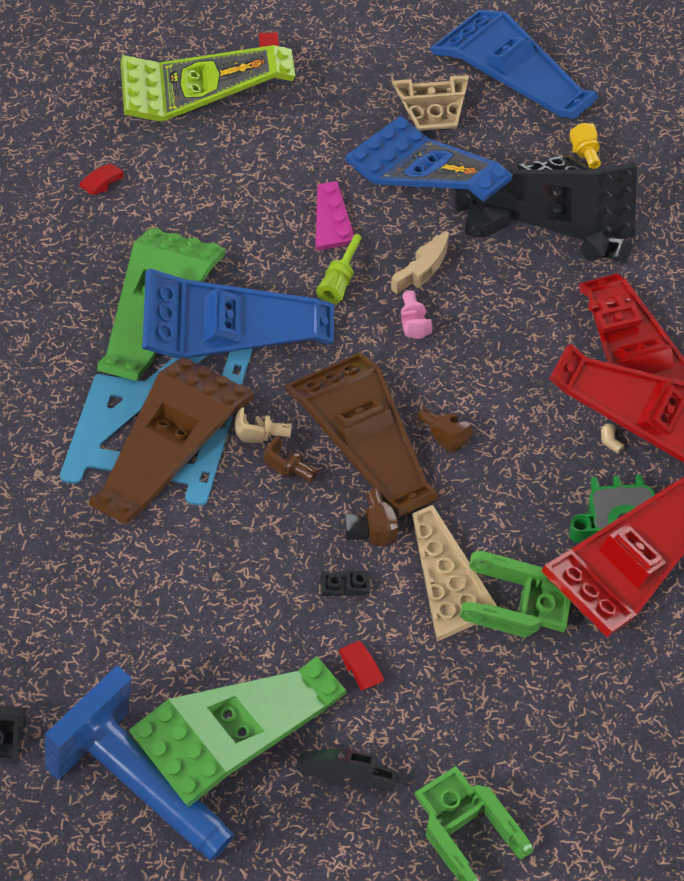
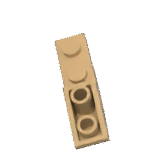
M445 231L435 236L425 246H421L416 251V261H412L406 268L393 275L391 290L394 293L399 294L411 284L419 288L433 276L446 255L449 232Z

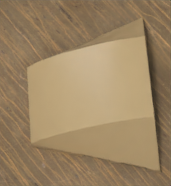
M469 75L450 76V81L412 84V79L392 81L418 131L457 128Z

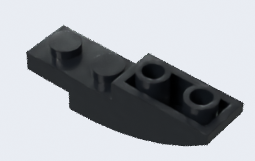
M322 749L301 753L295 770L300 771L306 776H316L331 784L337 783L342 785L344 778L347 777L356 783H366L378 790L390 792L394 790L398 774L397 771L375 765L376 755L345 749Z

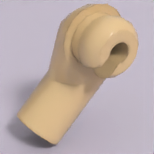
M605 424L601 429L602 443L619 454L623 450L624 444L615 439L616 427L613 424Z

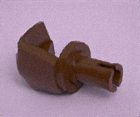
M423 407L417 415L419 420L431 427L430 434L434 440L448 452L458 451L473 435L471 424L467 421L458 422V414L442 413L438 416L428 410V408Z
M281 436L275 437L266 447L263 454L264 462L268 468L284 477H291L292 474H297L309 483H312V479L316 478L318 471L302 462L303 455L299 452L294 454L292 449L289 451L288 458L282 459L280 457L283 448Z
M371 489L366 493L370 507L365 512L370 530L371 545L386 546L397 538L399 530L398 520L392 507L382 501L380 491L378 489Z

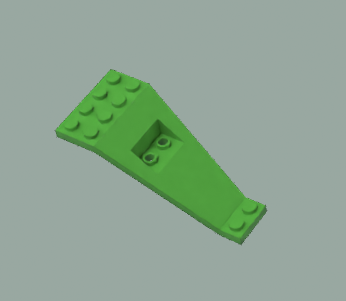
M157 228L148 229L133 244L107 354L98 362L97 370L138 381L156 357V352L142 349L145 275L148 269L151 268L186 280L203 282L210 270L225 256L226 248L219 247L216 243L200 242L196 238H184L177 233H165Z
M316 656L295 672L170 698L129 731L183 802L189 807L228 775L324 712L328 707L346 695L347 692ZM227 713H232L229 719H225ZM241 731H247L245 736H239Z

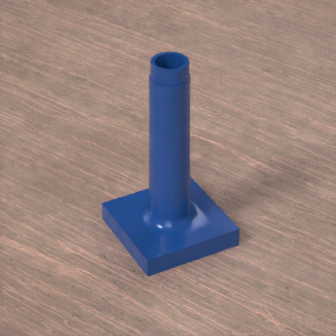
M117 665L45 733V769L57 780H60L89 752L190 845L210 861H213L230 844L235 834L199 799L187 807L140 744L118 724L128 714L132 678Z

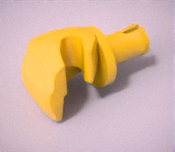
M581 123L570 130L569 138L570 143L573 145L572 151L577 153L580 158L585 157L591 169H597L601 165L597 155L600 149L597 141V130L594 124Z

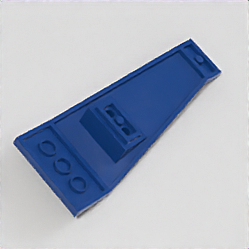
M151 268L146 271L142 349L180 359L182 357L192 358L308 340L326 345L334 343V304L316 298L186 280Z

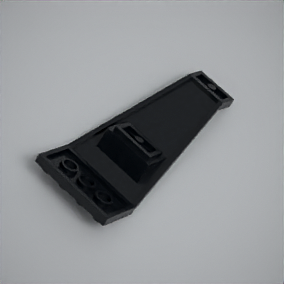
M634 162L595 170H508L513 175L512 180L484 202L469 189H454V204L457 212L469 210L470 204L510 210L511 219L581 240H585V237L598 232L603 233L607 239H624L635 236L637 166Z

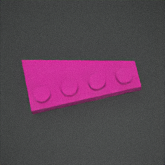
M338 182L318 184L316 251L347 246L350 244L354 233Z

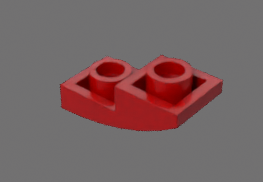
M109 163L90 173L80 182L79 187L86 190L89 194L97 195L107 191L109 183L123 179L124 171Z
M360 640L338 650L347 671L352 670L361 691L385 681L372 656Z

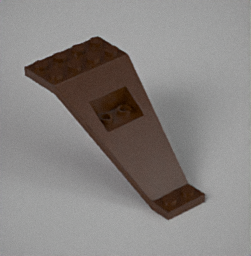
M184 357L161 370L103 489L90 497L89 505L124 524L129 523L147 507L232 414L253 400L255 392Z

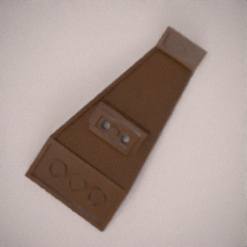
M361 352L285 385L286 392L308 411L372 488L380 491L381 498L392 507L397 515H407L413 510L429 505L432 501L439 499L437 490L426 482L380 367Z

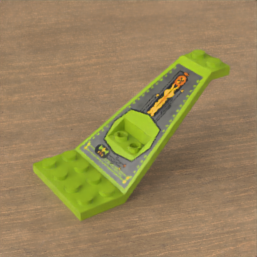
M275 45L160 63L122 55L120 60L124 115L154 121L171 119L272 78L293 81L295 78L292 50Z

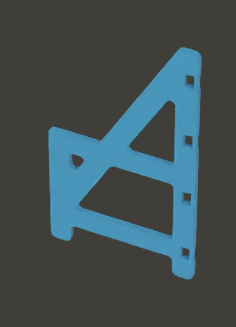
M253 349L229 352L222 376L242 385ZM207 355L192 357L188 359H191L194 363L198 364ZM172 358L146 381H134L102 374L95 375L60 473V479L63 482L80 483L87 468L112 471L120 452L101 449L100 446L140 413L158 373L177 361V358ZM235 366L242 367L240 375L233 374ZM111 397H121L123 399L114 408L107 407ZM233 414L226 420L224 428L220 427L200 448L196 462L194 464L186 463L171 480V482L188 485L185 499L189 504L202 506L208 501ZM202 473H210L207 483L200 482Z

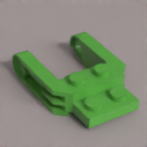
M476 551L471 554L469 567L472 571L520 584L524 588L521 593L518 612L486 603L482 605L474 602H463L460 617L464 621L525 638L539 631L541 626L560 632L566 630L570 600L541 572L542 567L484 551Z
M456 766L415 792V797L429 815L426 837L459 881H478V879L470 869L468 860L449 835L478 817V814L481 812L486 815L519 859L522 860L533 852L530 841L491 789L481 785L471 786Z

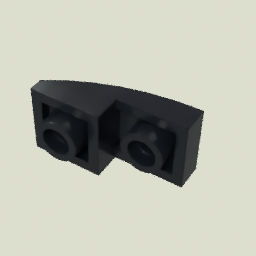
M347 569L345 574L322 572L320 575V596H361L370 593L369 572Z

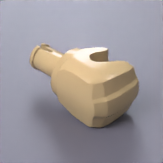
M241 408L236 415L235 431L242 442L263 443V441H268V437L271 435H280L288 438L291 436L292 424L274 423L270 420V416L266 415L265 423L259 416H256L255 425H250L246 419V414H244V408Z

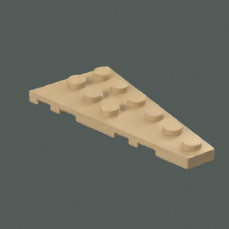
M431 505L413 513L412 519L436 641L438 642L476 625L466 622L460 617L463 602L497 605L476 572L470 569V563L434 506Z

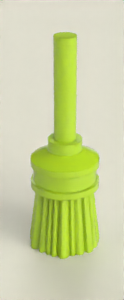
M355 234L342 260H335L330 263L324 279L316 289L317 297L321 298V300L337 305L343 299L346 286L350 283L354 274L349 263L362 239L360 235Z

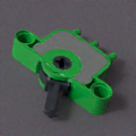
M641 474L635 476V485H622L620 476L616 475L613 477V486L600 487L598 478L592 477V491L589 496L588 514L575 515L571 519L570 539L576 543L583 542L655 495L654 491L645 485Z

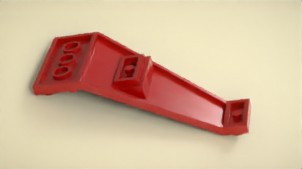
M573 344L566 346L549 380L567 395L684 463V382L587 358Z

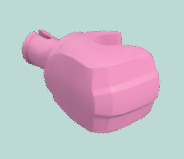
M406 291L403 293L405 306L401 310L404 334L414 339L424 338L432 334L431 319H425V306L417 302L415 292Z

